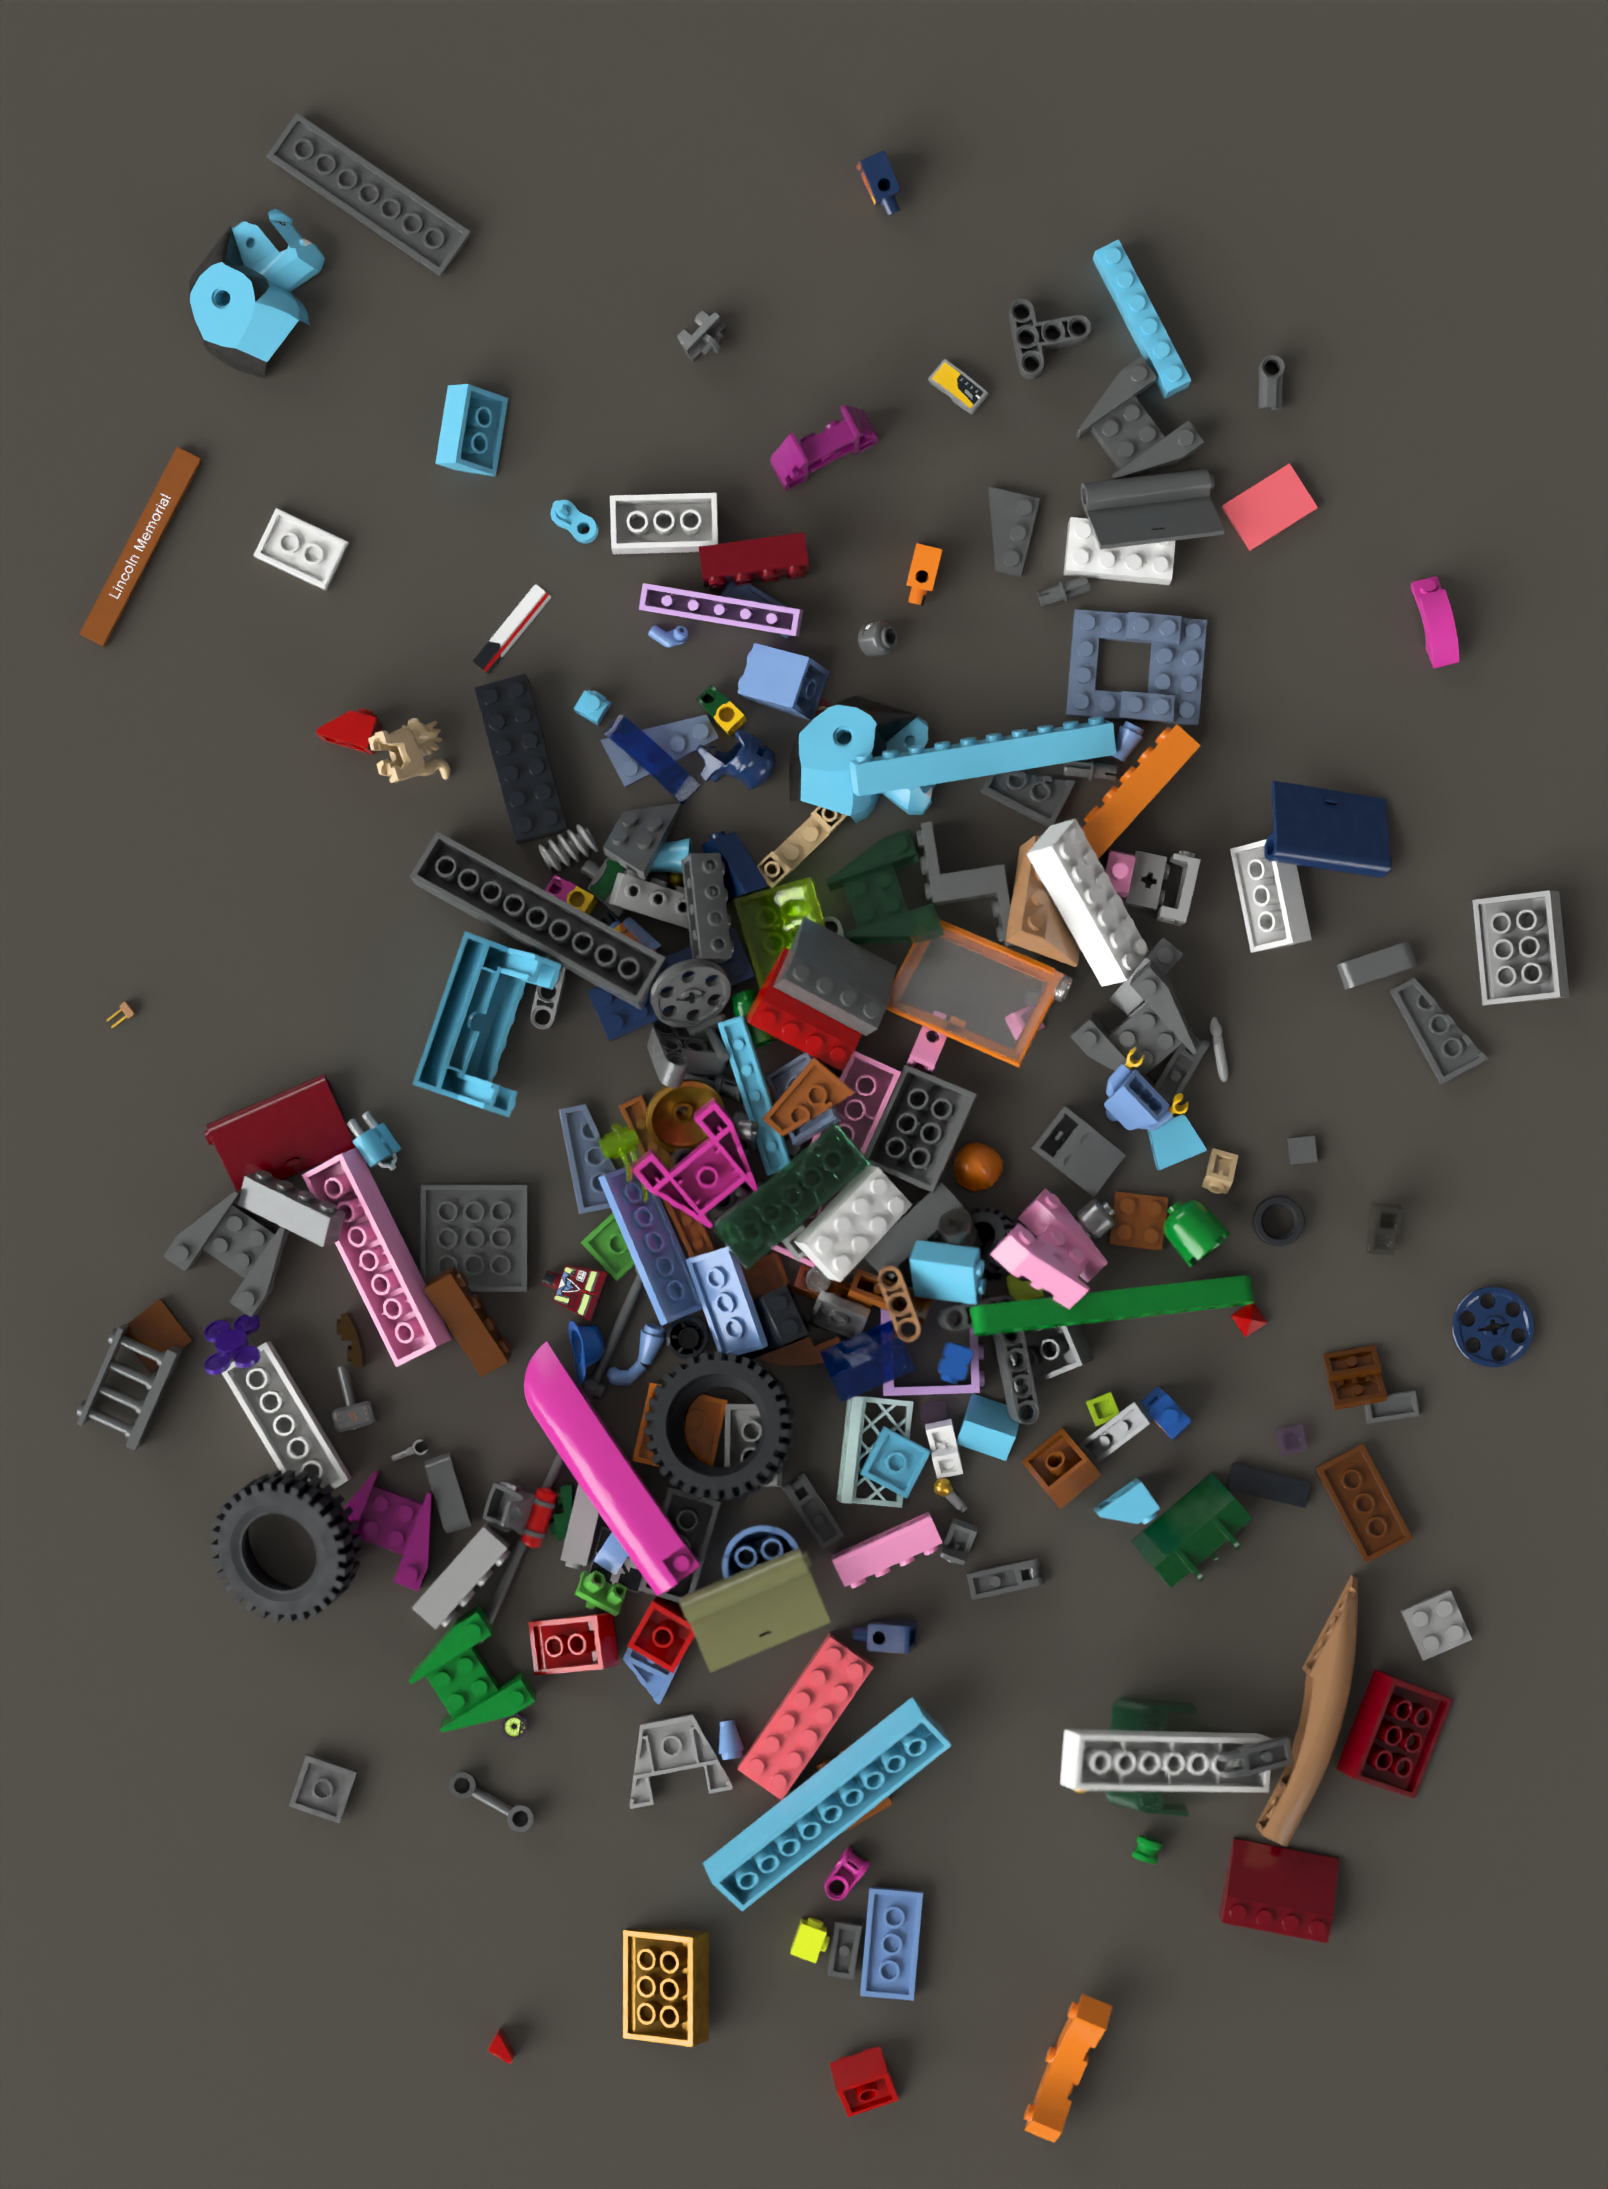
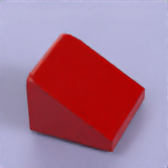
M499 2028L489 2045L488 2052L511 2064L515 2053L504 2032Z

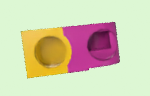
M556 875L552 877L545 890L589 916L598 902L594 895Z

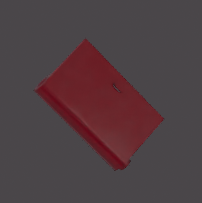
M325 1074L206 1124L207 1130L204 1131L208 1144L210 1146L214 1144L236 1191L242 1189L244 1176L255 1173L258 1170L268 1171L273 1177L283 1180L356 1148L352 1142L354 1139L335 1101L331 1084Z

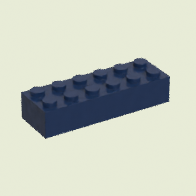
M734 927L729 929L730 939H732L734 944L732 958L718 965L725 971L731 988H734L756 978L738 935ZM691 946L665 957L669 964L668 968L679 962L691 960ZM687 971L682 977H690L695 971ZM711 975L705 981H713L718 975ZM672 986L664 987V988L661 990V992H662V993L669 992V991L672 990L673 987H672ZM600 987L587 992L610 1042L660 1020L653 1010L650 998L641 1011ZM667 1006L663 1011L670 1012L675 1006Z

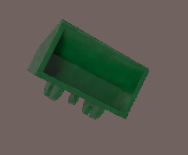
M1211 1472L1132 1540L1131 1543L1170 1588L1174 1587L1190 1572L1202 1582L1205 1578L1196 1567L1208 1556L1217 1562L1219 1557L1214 1551L1227 1540L1235 1549L1239 1550L1241 1546L1233 1535L1247 1524L1252 1517Z

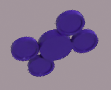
M245 1314L238 1317L233 1323L234 1330H231L229 1323L223 1320L214 1321L206 1326L204 1329L205 1338L209 1342H215L218 1353L210 1355L204 1361V1368L208 1374L217 1375L228 1370L231 1366L230 1358H233L235 1365L240 1368L251 1367L260 1360L261 1354L259 1349L255 1346H249L246 1336L254 1333L260 1327L257 1315L250 1317Z

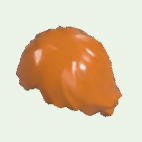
M971 1142L965 1144L956 1152L954 1158L955 1179L961 1187L971 1192L992 1187L999 1180L998 1178L1001 1176L1002 1171H1004L1003 1159H1001L1000 1155L994 1148L982 1143Z

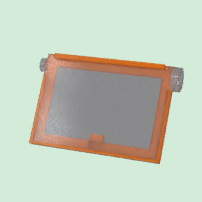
M929 916L925 921L919 919L914 929V934L918 936L893 981L886 1010L1020 1067L1054 999L1059 1002L1064 1001L1070 989L1072 978L1055 971V968L941 919H933Z

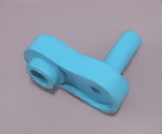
M557 500L553 503L551 518L557 526L568 530L580 543L587 544L596 539L599 528L592 517L578 511L574 504L568 500ZM583 528H590L587 534H582Z

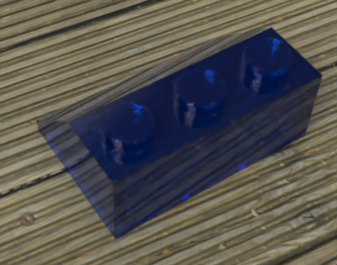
M892 1320L820 1351L841 1402L916 1370L903 1340L896 1333Z

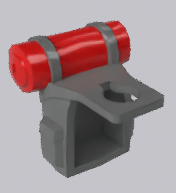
M505 1480L495 1482L486 1502L483 1519L487 1521L488 1525L500 1531L509 1532L512 1530L521 1535L520 1541L530 1548L541 1547L547 1535L546 1531L553 1509L556 1507L555 1502L558 1494L547 1487H540L536 1489L535 1493H528L523 1491V1487L519 1484Z

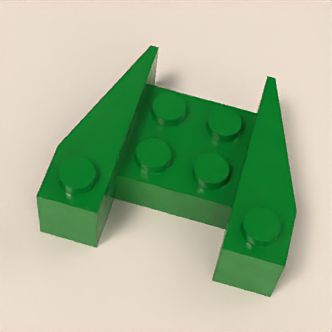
M480 1605L457 1618L410 1675V1684L426 1676L450 1713V1716L441 1722L440 1731L442 1733L513 1716L534 1703L536 1699V1692L523 1672L518 1673L499 1685L475 1648L476 1644L491 1636L493 1632V1625Z

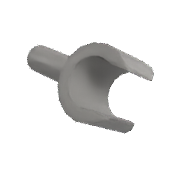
M416 1440L412 1447L392 1455L393 1462L413 1454L424 1455L428 1449L420 1453L415 1450V1445L424 1440Z

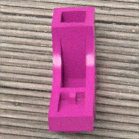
M1437 576L1411 582V590L1423 621L1426 651L1433 669L1459 663L1456 626L1446 590L1441 588Z

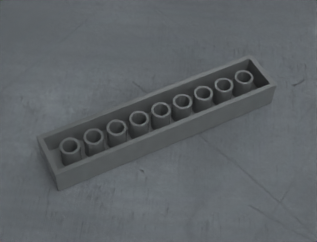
M438 831L410 875L415 885L544 957L562 964V967L641 1011L650 998L653 983L669 966L664 956Z

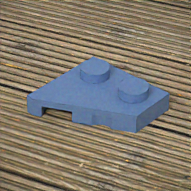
M628 1647L623 1660L632 1669L641 1684L645 1686L653 1700L660 1705L676 1670L672 1673Z

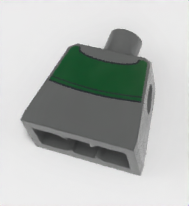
M607 858L602 866L588 859L580 871L592 879L587 889L621 919L627 909L608 903L618 873L626 874L627 870L637 871L631 867L626 869L618 861Z

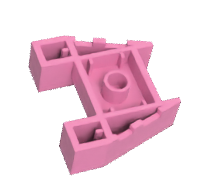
M1045 1188L1018 1218L1028 1229L1018 1224L997 1245L991 1255L1010 1273L1018 1278L1021 1275L1031 1280V1286L1037 1290L1041 1287L1054 1295L1053 1300L1070 1309L1090 1289L1078 1276L1088 1283L1108 1262L1072 1214L1060 1202L1059 1198Z

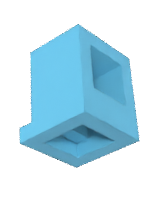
M584 690L574 710L580 716L599 726L612 703L594 690H588V692Z

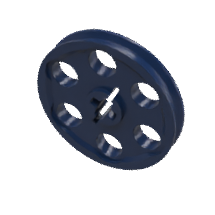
M1486 1287L1471 1292L1459 1303L1452 1319V1333L1458 1349L1470 1361L1486 1367H1502L1515 1362L1527 1351L1533 1338L1534 1322L1527 1304L1517 1294L1504 1288ZM1486 1293L1494 1297V1305L1489 1309L1482 1307L1480 1303L1481 1296ZM1510 1302H1516L1519 1305L1520 1311L1515 1317H1510L1506 1313V1305ZM1465 1311H1470L1474 1314L1475 1320L1471 1326H1464L1461 1323L1460 1317ZM1492 1319L1494 1323H1508L1506 1326L1497 1328L1494 1335L1492 1331H1478L1480 1328L1489 1326ZM1515 1328H1521L1525 1332V1339L1521 1343H1515L1511 1338V1333ZM1471 1337H1476L1480 1342V1348L1472 1353L1467 1350L1466 1341ZM1497 1345L1505 1349V1357L1500 1361L1494 1360L1491 1355L1492 1349Z

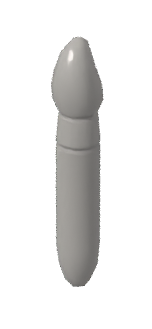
M1213 1017L1210 1021V1033L1213 1036L1217 1071L1220 1079L1226 1082L1228 1079V1066L1221 1035L1223 1030L1218 1019Z

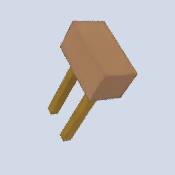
M128 1001L119 1005L121 1009L107 1019L108 1022L121 1011L124 1012L125 1016L112 1025V1028L124 1019H131L137 1014Z

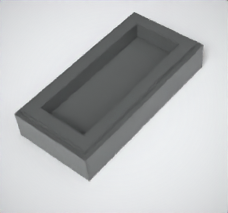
M1417 1390L1387 1393V1401L1364 1405L1366 1423L1371 1424L1420 1416Z

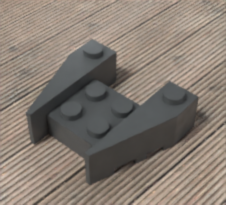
M1142 356L1119 372L1076 434L1078 439L1089 431L1094 435L1119 470L1111 476L1110 480L1136 477L1145 473L1155 472L1164 467L1180 464L1201 449L1204 443L1189 420L1165 437L1136 397L1152 387L1157 379Z
M1151 961L1133 976L1130 982V986L1145 1001L1112 1031L1092 1012L1072 1030L1070 1037L1087 1056L1114 1071L1121 1063L1125 1064L1127 1062L1130 1050L1137 1047L1132 1057L1136 1060L1140 1059L1143 1054H1145L1141 1065L1132 1067L1131 1070L1136 1069L1154 1088L1156 1080L1148 1073L1182 1043L1193 1054L1197 1052L1199 1044L1187 1022L1183 1008L1174 993L1170 980Z
M237 1190L179 1233L163 1257L186 1272L194 1267L204 1251L208 1252L245 1278L229 1302L248 1316L253 1317L259 1313L273 1291L277 1270H279L289 1230L280 1226L278 1231H275L236 1204L241 1190Z

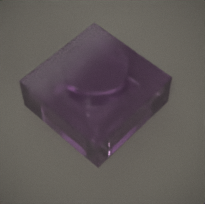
M1302 1424L1275 1429L1281 1456L1308 1451Z

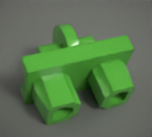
M584 1570L580 1575V1582L575 1595L586 1600V1608L590 1610L597 1606L614 1616L618 1615L627 1591L626 1586L620 1583L612 1585L606 1582L604 1574L596 1570L592 1573Z

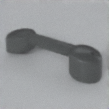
M458 1772L450 1779L449 1790L455 1798L466 1799L472 1796L507 1816V1823L513 1831L525 1832L531 1828L534 1814L527 1805L517 1804L513 1807L477 1787L474 1777L468 1772Z

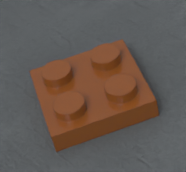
M1115 1191L1113 1209L1116 1212L1113 1215L1115 1225L1110 1229L1108 1244L1162 1251L1164 1239L1163 1224L1166 1220L1168 1198Z

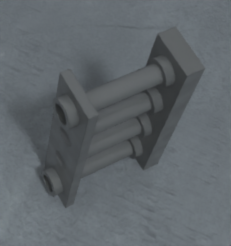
M123 1324L118 1329L114 1328L110 1334L108 1343L111 1346L87 1401L83 1400L78 1408L77 1415L80 1417L77 1424L83 1426L89 1421V1418L126 1434L125 1437L129 1438L126 1447L136 1450L144 1441L183 1350L172 1346L167 1351L163 1350L160 1352L125 1336L129 1325ZM123 1346L156 1361L157 1365L160 1366L157 1374L150 1376L116 1361L115 1358L120 1347ZM110 1370L146 1385V1389L149 1390L146 1399L142 1398L139 1400L106 1385L105 1381ZM102 1394L135 1409L136 1413L139 1414L136 1423H126L95 1409L94 1407L99 1395Z

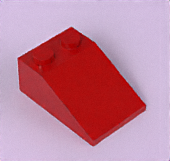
M608 1612L528 1622L535 1676L599 1670L619 1665L614 1618Z

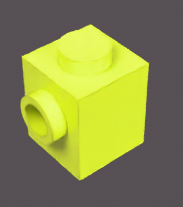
M811 1917L808 1920L801 1918L790 1954L816 1963L820 1951H826L830 1939L829 1936H826L827 1927L823 1926V1922Z

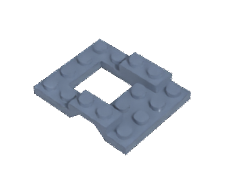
M1075 609L1066 716L1104 717V719L1147 720L1171 725L1198 727L1207 620L1188 619L1173 615ZM1099 639L1151 644L1147 693L1095 690Z

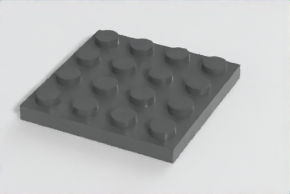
M421 1185L420 1274L425 1284L430 1279L455 1266L458 1272L462 1271L465 1274L471 1292H528V1185Z

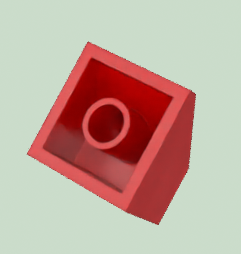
M359 708L358 712L350 710L317 728L316 734L323 741L374 755L375 751L371 750L368 738L381 731L382 723L374 715V712Z
M656 1596L627 1646L674 1673L695 1634L681 1606L669 1599Z
M880 2046L867 2048L861 2053L849 2057H841L837 2061L829 2063L837 2093L848 2117L899 2100Z

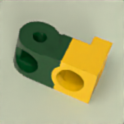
M712 685L696 699L698 704L717 722L729 737L747 721L745 715Z

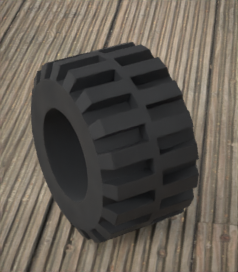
M983 1207L981 1211L978 1209L972 1211L971 1216L967 1214L964 1217L965 1221L957 1226L959 1230L953 1236L956 1242L952 1245L979 1248L980 1260H984L982 1278L991 1281L992 1278L1000 1280L1002 1275L1005 1277L1009 1276L1011 1273L991 1253L1018 1225L1016 1221L995 1208ZM995 1235L993 1245L987 1252L983 1253L986 1242Z

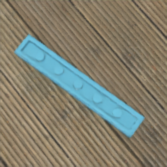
M741 1015L719 1022L720 1033L729 1054V1060L748 1119L759 1123L756 1143L766 1174L769 1176L791 1169L793 1164L784 1137L762 1119L773 1107V1102L745 1016Z

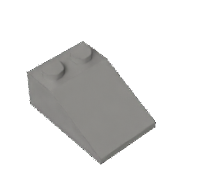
M725 1404L724 1467L733 1466L744 1461L753 1453L759 1443L762 1421L755 1404ZM782 1470L779 1474L774 1473L771 1477L773 1480L768 1485L763 1484L760 1487H782Z

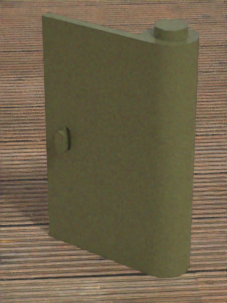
M797 1548L679 1598L683 1613L693 1629L710 1673L831 1623L810 1573L809 1567L813 1566L807 1551L802 1552L800 1548Z

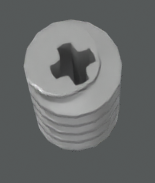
M577 824L576 834L567 829V839L558 834L557 844L549 839L548 849L542 844L538 845L539 851L551 874L552 867L558 872L561 871V862L570 867L571 857L576 862H579L580 852L589 857V847L595 852L599 851L587 826L584 829L581 825Z

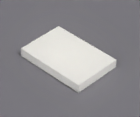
M276 508L253 556L319 588L327 590L349 542Z

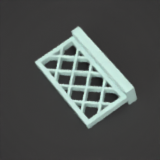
M848 1394L837 1501L848 1504L857 1503L902 1508L903 1496L897 1494L896 1501L885 1500L880 1494V1491L885 1488L881 1485L876 1489L872 1482L863 1475L858 1480V1473L861 1471L859 1463L865 1455L870 1453L875 1444L874 1442L870 1447H867L862 1441L863 1433L871 1427L879 1436L880 1432L874 1424L884 1415L894 1425L891 1430H898L902 1436L910 1439L913 1401ZM866 1402L876 1403L883 1411L872 1421L865 1414ZM882 1404H889L890 1406L885 1409ZM897 1405L906 1406L905 1417L896 1423L888 1412ZM864 1419L868 1423L866 1426H864ZM903 1424H904V1431H902V1429L900 1428V1426H902ZM861 1445H862L863 1448L865 1449V1451H863L862 1453H861ZM866 1480L874 1491L866 1498H857V1486ZM877 1495L881 1500L872 1498Z

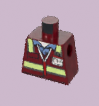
M565 1265L562 1275L547 1270L542 1285L556 1290L553 1298L554 1302L586 1320L592 1321L609 1273L601 1270Z

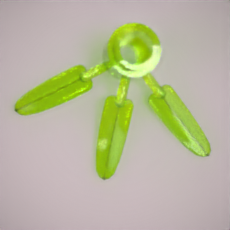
M614 1123L611 1127L614 1131L603 1135L604 1138L598 1140V1143L606 1160L610 1158L614 1160L621 1157L626 1169V1181L630 1182L632 1181L633 1173L627 1154L630 1153L633 1163L638 1160L634 1151L637 1150L635 1145L639 1144V1140L634 1129L629 1130L627 1126L621 1128L620 1124ZM641 1182L644 1203L648 1201V1189Z

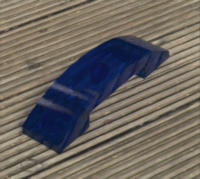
M620 714L603 733L657 780L682 805L700 786L682 766L624 715Z

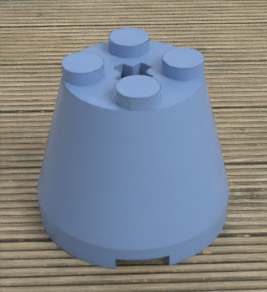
M771 1525L748 1527L733 1537L725 1550L722 1562L724 1579L757 1566L756 1561L759 1560L760 1553L766 1559L771 1560L799 1548L791 1535L778 1527Z

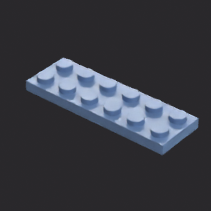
M631 1165L599 1177L598 1179L661 1326L703 1309L686 1258L660 1197L648 1191L632 1172Z

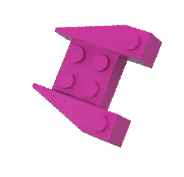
M714 1097L693 1114L694 1120L709 1138L680 1162L669 1169L651 1148L631 1164L632 1172L648 1191L668 1201L669 1204L681 1209L709 1228L713 1227V1222L707 1212L743 1182L746 1181L755 1192L758 1190L733 1121Z

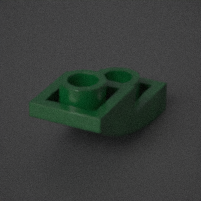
M573 1483L562 1484L561 1491H557L558 1506L564 1508V1511L553 1514L554 1519H550L551 1535H556L557 1541H562L568 1530L574 1504Z

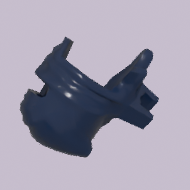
M738 730L735 733L738 742L727 753H721L716 746L706 748L700 744L697 747V752L705 761V767L700 774L705 781L712 779L714 782H717L726 774L737 778L745 784L748 790H751L763 784L773 774L776 763L773 750L766 745L760 746L761 739L755 738L753 734L747 731Z

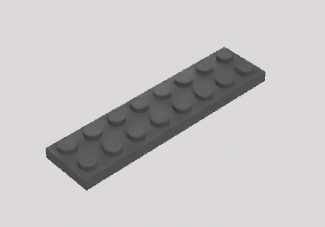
M298 113L295 114L267 154V158L440 277L443 276L471 236V232Z

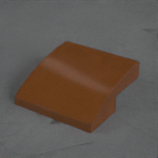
M1375 1345L1323 1354L1324 1367L1334 1410L1387 1401V1393L1381 1375V1364Z

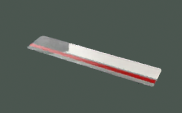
M535 584L474 658L473 662L489 674L551 599V596Z

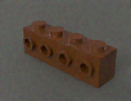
M453 1266L427 1281L424 1291L479 1375L483 1377L506 1364L510 1359L512 1349L507 1339L501 1338L497 1332V1325L490 1315L487 1316L482 1309L483 1303L476 1293L473 1294L469 1289V1283L465 1274L462 1271L458 1272L456 1267Z

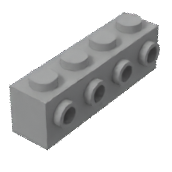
M627 870L626 874H617L608 903L689 929L685 890L683 887L676 886V890L666 888L667 882L652 878L650 883L641 880L637 872Z

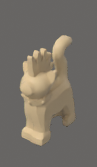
M411 718L406 726L402 725V728L390 734L384 730L368 738L371 750H389L392 762L385 759L377 763L379 774L391 776L390 782L395 783L415 776L431 775L438 768L442 778L448 779L451 772L448 762L443 758H432L428 763H424L423 756L432 754L433 750H438L439 746L435 743L442 741L441 738L437 737L441 730L433 729L437 721L425 725L418 718Z

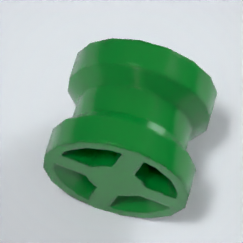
M1138 1835L1136 1839L1138 1845L1133 1850L1131 1856L1140 1861L1157 1865V1853L1162 1849L1163 1843L1151 1837Z

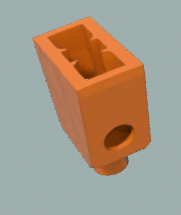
M916 543L906 584L912 586L908 602L923 606L927 590L933 591L942 549ZM921 570L928 573L924 583L917 581L918 573Z

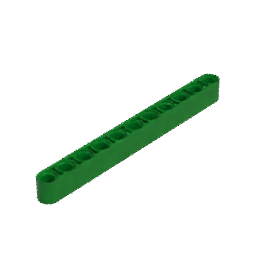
M1244 1275L1086 1293L1070 1309L1053 1300V1297L980 1305L970 1308L974 1336H984L1244 1306L1254 1303L1255 1300L1251 1277Z

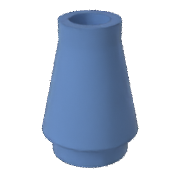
M1125 721L1123 726L1120 725L1115 742L1116 755L1112 756L1125 762L1127 757L1144 738L1142 737L1144 730L1128 721Z
M645 1324L644 1329H641L637 1361L653 1365L654 1359L666 1339L664 1335L666 1330L654 1324Z
M735 1720L719 1722V1754L722 1755V1760L743 1757L742 1750H745Z

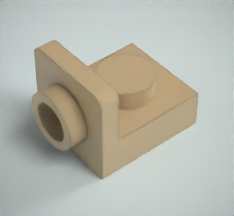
M1213 1148L1202 1187L1213 1193L1227 1194L1233 1183L1239 1155Z

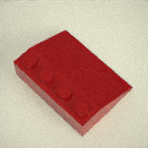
M784 947L748 1011L746 1018L749 1024L843 1072L862 1034L773 987L789 949Z

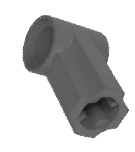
M1277 355L1265 357L1258 366V409L1264 411L1282 409V383L1285 365L1282 358ZM1273 363L1276 365L1277 374H1268L1265 371V364Z

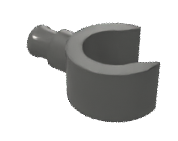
M739 1120V1140L746 1141L748 1150H756L759 1123L751 1120Z

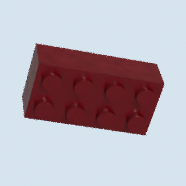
M805 532L698 547L704 588L710 587V590L725 589V585L731 582H735L736 587L752 585V581L762 580V583H772L778 581V577L788 576L790 580L800 579L804 577V574L809 573Z

